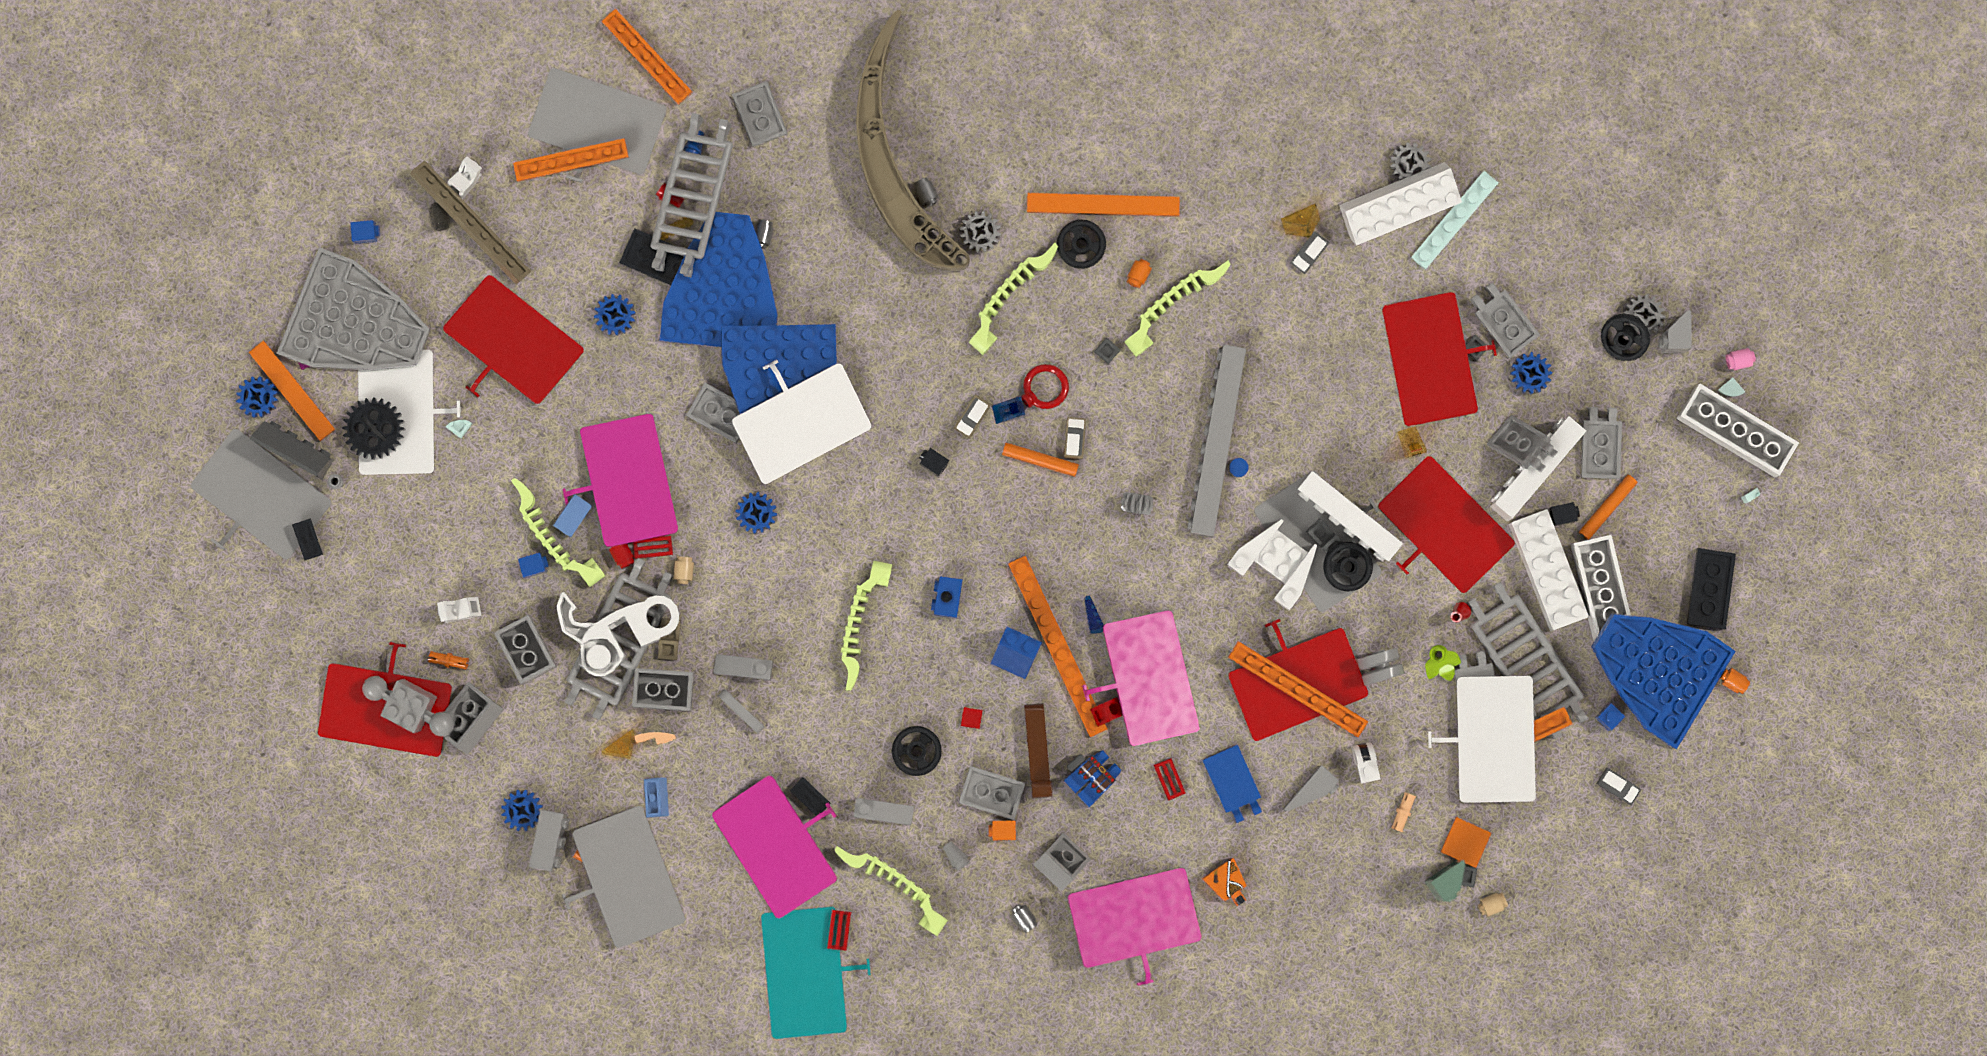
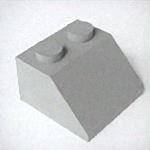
M1687 310L1662 333V337H1659L1658 346L1662 348V353H1686L1692 349L1691 310Z
M1062 833L1033 865L1062 891L1086 866L1091 858Z

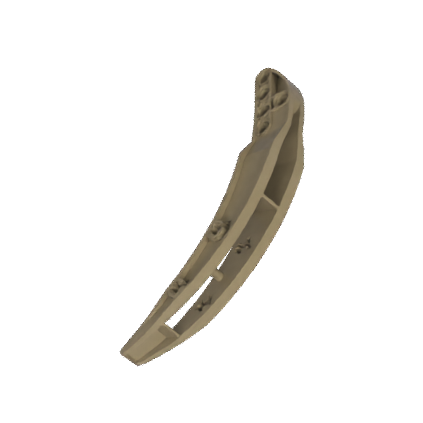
M897 10L892 14L876 38L866 60L860 81L856 128L863 174L880 215L909 252L921 262L937 269L948 271L965 270L970 264L968 253L948 236L917 203L895 163L888 144L883 121L882 88L889 49L902 18L901 10ZM921 217L925 220V223L922 226H917L914 224V220ZM935 230L939 233V236L936 239H931L928 233ZM945 243L953 246L950 252L943 251L942 246ZM918 244H923L926 249L924 252L918 253L915 247ZM964 256L967 259L964 265L957 264V257Z

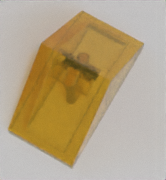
M1316 204L1281 218L1285 234L1311 238L1320 220Z
M1416 426L1397 431L1406 460L1427 453V449Z
M631 729L601 751L602 754L632 759L636 731Z

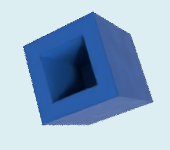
M374 220L350 222L352 242L354 244L377 242V237L380 236V227L376 225Z
M542 553L518 559L523 578L546 573V568L549 567L547 557L542 556Z
M1610 703L1595 718L1608 731H1612L1625 716Z

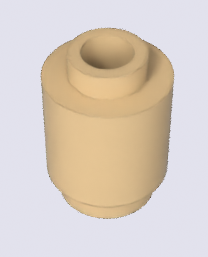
M677 556L673 579L677 580V584L688 585V581L693 580V558Z
M1496 892L1480 899V904H1478L1480 913L1482 915L1485 914L1486 917L1504 911V908L1508 907L1502 892L1499 894Z

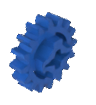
M611 294V299L604 296L605 302L598 301L600 308L594 309L598 312V314L594 315V318L599 319L596 325H602V332L607 329L608 335L615 332V335L618 336L619 331L625 334L626 327L632 328L629 323L635 322L632 316L636 315V312L631 311L634 307L633 304L628 305L629 299L622 300V295L620 294L618 298ZM614 303L613 306L605 308L607 305ZM622 305L626 307L628 315L622 313ZM616 310L620 316L613 319L610 314ZM602 315L608 318V325L604 323ZM621 321L625 322L623 325L616 327Z
M1530 352L1528 357L1526 354H1522V360L1517 358L1515 360L1517 365L1513 364L1511 366L1515 371L1510 372V375L1515 376L1511 382L1518 383L1516 389L1522 387V393L1529 390V394H1533L1534 390L1540 393V387L1543 389L1547 388L1545 382L1550 383L1551 379L1548 376L1553 374V372L1548 371L1551 364H1545L1547 359L1541 360L1540 354L1534 357L1533 352ZM1532 361L1529 366L1522 365L1524 362ZM1539 365L1542 367L1543 373L1540 371ZM1531 369H1533V370H1534L1533 373H1534L1535 375L1532 376V377H1529V373H1528L1527 371H1530ZM1519 374H1522L1524 382L1521 381ZM1533 381H1540L1538 385L1530 386Z
M261 376L258 377V380L255 377H251V382L244 380L245 386L239 385L242 391L236 393V395L240 396V399L236 400V402L242 404L239 409L242 411L246 409L245 414L249 416L252 413L253 418H256L257 414L264 418L265 412L270 415L269 409H276L273 403L279 402L275 398V395L279 394L278 391H273L276 386L274 384L269 385L270 380L268 379L263 382V377ZM254 385H263L265 387L257 389L254 387ZM248 391V398L245 399L246 393ZM254 392L260 395L259 398L262 403L254 400L256 398ZM270 395V399H269V402H268V404H267V403H266V399H267V396ZM254 405H257V406H259L261 409L254 410V409H251L250 407H253Z
M759 492L756 493V496L749 493L750 498L748 499L743 496L744 502H738L741 508L735 511L740 514L736 518L739 521L742 520L740 526L744 527L746 525V531L749 532L750 529H753L754 534H756L758 529H760L761 533H764L763 528L765 527L770 530L769 523L775 524L772 517L777 516V513L773 512L777 508L776 505H770L773 500L769 499L767 501V495L764 494L763 497H760ZM756 500L764 502L767 506L762 507L758 505ZM750 503L749 510L744 513L746 505ZM754 504L758 511H762L759 513V521L755 515H751L754 512ZM769 513L767 521L763 523V517ZM746 520H754L757 526L749 524Z
M516 790V795L510 793L511 799L505 798L504 801L507 804L506 806H501L502 809H505L501 816L507 817L504 823L510 822L511 829L517 826V831H520L522 827L525 831H528V826L535 828L534 822H538L539 809L543 807V805H538L540 798L534 799L535 793L532 792L528 795V790H524L523 794H521L520 790ZM521 797L525 798L524 801L521 803H517L514 801ZM532 803L535 807V814L531 812L530 805ZM525 806V811L528 814L519 815L520 811L517 807ZM510 808H512L514 812L513 819L510 815ZM523 818L530 819L527 823H519Z

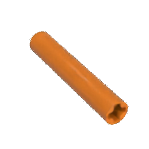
M1007 442L1002 453L1004 456L1073 477L1076 476L1079 466L1077 463Z
M1627 474L1578 533L1584 535L1586 540H1590L1638 483L1636 479Z

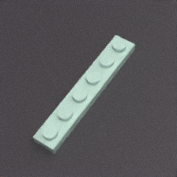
M1483 171L1461 197L1462 203L1455 205L1411 258L1426 270L1499 182Z

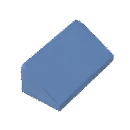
M574 494L553 526L569 537H572L592 505Z
M667 777L644 779L646 818L669 816Z

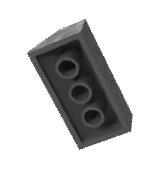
M264 421L249 438L322 480L334 461L330 458L331 454L322 448L320 451L315 450L313 443L305 439L303 442L296 439L298 435L289 430L286 433L281 431V426L273 421L270 424Z

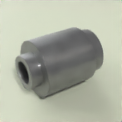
M926 177L914 183V190L922 206L927 205V207H930L937 203L939 195L932 181H929Z
M758 219L754 228L761 247L765 249L766 246L771 244L774 227H772L773 222Z
M1018 904L1011 909L1012 914L1010 917L1021 931L1023 930L1027 933L1038 925L1035 921L1036 918L1026 904L1023 906Z

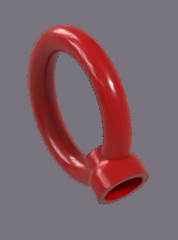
M1050 364L1038 365L1027 373L1023 383L1024 394L1020 398L1028 408H1031L1033 405L1041 409L1055 408L1068 395V379L1064 372L1056 366ZM1041 372H1051L1061 382V392L1052 401H1041L1031 391L1033 378Z

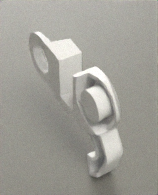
M564 592L561 593L557 604L562 632L579 642L581 645V664L588 673L594 676L610 674L626 658L611 631L612 629L627 621L640 645L645 647L659 641L661 637L669 635L676 629L679 623L677 606L671 599L665 596L655 595L649 597L644 602L619 609L597 623L576 622L573 612L577 610V607ZM663 604L671 612V620L663 628H654L648 623L647 613L653 605Z

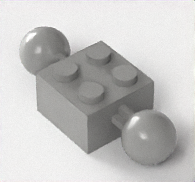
M371 676L364 681L362 690L366 698L373 701L380 699L387 701L381 713V716L412 733L421 731L425 722L429 724L431 731L440 737L447 736L453 731L454 720L450 714L446 712H438L436 714L430 712L437 696L405 679L397 681L392 691L387 689L385 680L379 676Z

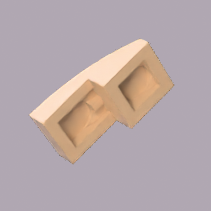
M649 732L634 736L637 744L654 738L657 745L677 739L676 735L664 732Z

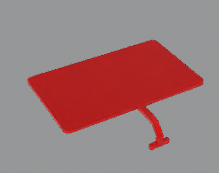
M492 275L484 278L443 326L446 334L487 365L471 388L468 385L465 387L476 397L480 396L475 392L476 388L492 369L532 402L540 404L584 352L581 345Z
M1453 292L1385 305L1382 308L1405 425L1414 426L1475 414L1478 411L1467 354L1493 350L1494 356H1497L1494 340H1491L1492 345L1466 349L1457 299Z
M1431 456L1426 457L1378 505V508L1418 548L1402 565L1399 562L1395 563L1399 569L1408 575L1409 572L1405 568L1422 552L1462 593H1466L1515 545V541Z
M1277 619L1265 624V627H1273L1282 651L1265 658L1343 706L1368 696L1367 687L1364 686L1360 669L1344 629L1337 628L1287 648L1276 624L1281 622V620ZM1244 667L1235 669L1228 674L1251 736L1255 741L1262 740L1321 716V714Z
M389 643V645H393L388 672L331 663L328 666L318 727V735L320 737L433 757L441 755L444 737L435 735L427 722H425L421 731L412 733L381 716L387 701L384 699L370 700L365 697L362 690L364 681L371 676L383 678L387 684V689L391 691L397 681L405 679L437 696L430 712L436 714L444 712L448 708L452 691L451 684L393 674L398 648L406 647V644Z

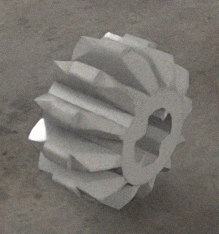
M1128 492L1123 494L1121 509L1124 512L1142 515L1151 514L1153 508V498L1151 496Z

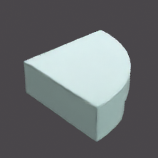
M1731 378L1718 389L1721 394L1730 397H1736L1745 393L1734 378Z
M455 420L450 422L446 428L459 438H462L473 423L467 420Z
M1756 488L1741 498L1744 503H1748L1761 493Z

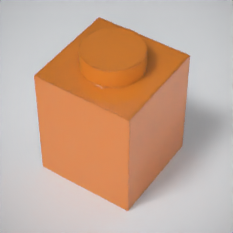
M992 821V825H989V837H993V840H1016V821Z

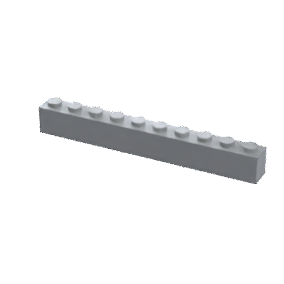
M1223 345L1222 349H1218L1217 360L1220 361L1219 368L1215 367L1213 379H1217L1216 387L1212 386L1210 397L1213 398V404L1208 406L1207 416L1210 417L1209 424H1205L1204 435H1207L1206 443L1202 442L1200 454H1204L1203 461L1198 463L1197 472L1200 473V478L1195 480L1194 491L1197 492L1196 499H1192L1190 510H1194L1193 518L1189 517L1187 529H1191L1190 534L1211 538L1214 536L1246 348Z

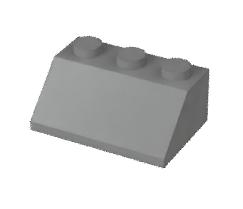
M468 682L444 711L452 716L454 729L449 735L443 737L468 755L504 709Z

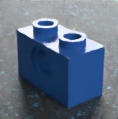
M940 576L939 580H935L934 591L937 592V597L932 599L931 605L934 615L957 619L962 579ZM949 592L952 595L951 601L943 602L941 600L942 593Z

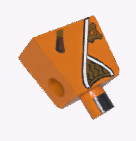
M1234 858L1229 859L1202 878L1223 901L1232 898L1236 906L1246 901L1241 890L1247 885Z

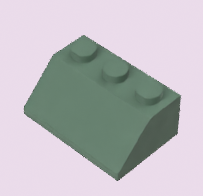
M1463 860L1453 861L1424 881L1437 901L1451 902L1458 897L1457 893L1461 890L1465 868Z

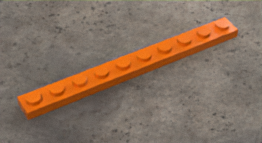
M1026 556L1009 563L1012 574L1089 737L1107 730L1105 724L1098 727L1090 709L1096 707V704L1091 694L1089 695L1090 701L1085 699L1082 686L1086 685L1084 678Z

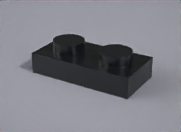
M311 518L292 524L304 561L323 555Z
M804 777L790 790L816 816L827 809L826 803L831 804Z

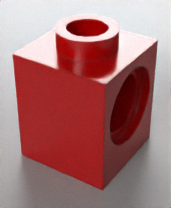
M1117 697L1090 709L1098 727L1123 716Z

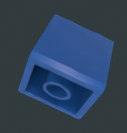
M1006 627L990 664L1026 679L1042 642L1010 627Z

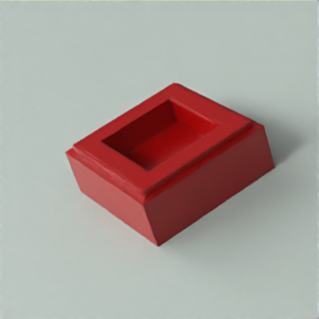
M964 707L961 726L980 729L983 710Z

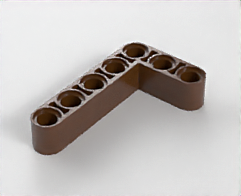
M1044 704L1024 705L1032 799L1052 797Z

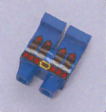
M1103 750L1089 757L1064 780L1075 793L1090 781L1078 794L1089 808L1116 781L1115 778L1122 771L1115 763L1108 770L1103 767L1102 764L1109 758Z

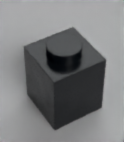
M931 447L928 451L925 449L919 457L921 460L920 465L938 478L950 462V460Z
M1574 502L1549 508L1554 526L1577 522L1578 517H1580L1579 508L1575 506Z

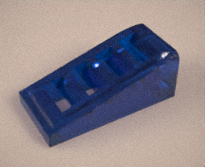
M1090 595L1085 596L1089 632L1091 635L1103 633L1104 625Z

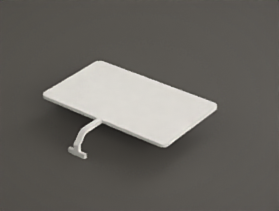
M423 350L417 366L381 370H358V401L365 404V398H367L371 403L373 397H375L377 403H379L381 398L384 399V405L388 401L391 402L390 409L394 406L397 407L395 413L400 412L402 414L398 419L405 421L400 427L406 429L400 432L404 436V438L398 439L401 446L395 444L396 452L390 449V456L383 453V459L376 455L375 460H372L370 454L365 459L363 457L364 453L359 456V472L363 475L432 473L434 470L433 414L457 413V417H460L461 412L460 401H457V408L433 409L432 351ZM377 410L370 413L371 420H375L379 416ZM362 416V420L371 427V431L375 432L383 441H386V438L376 429V426L372 425L365 416ZM359 424V433H362L365 426L364 424ZM386 424L383 427L385 434L390 433L392 430L391 424ZM373 437L370 439L369 445L370 447H375L378 444V439Z
M778 360L762 367L763 370L769 367L772 369L783 392L732 419V424L762 483L768 484L871 428V423L841 364L837 363L789 389L775 366Z
M1493 676L1458 678V737L1432 738L1431 731H1428L1429 748H1432V743L1458 742L1460 800L1464 803L1534 801L1536 798L1532 677Z

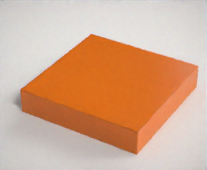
M1455 817L1440 852L1456 860H1463L1465 864L1476 868L1491 836V832Z

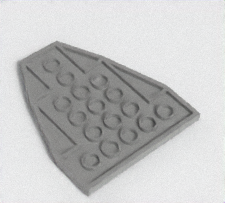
M319 247L277 354L313 368L381 370L417 366L431 330L398 295L355 260Z

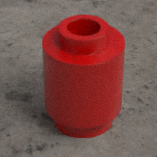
M628 544L612 546L609 549L615 563L621 569L635 562L633 559L634 555Z

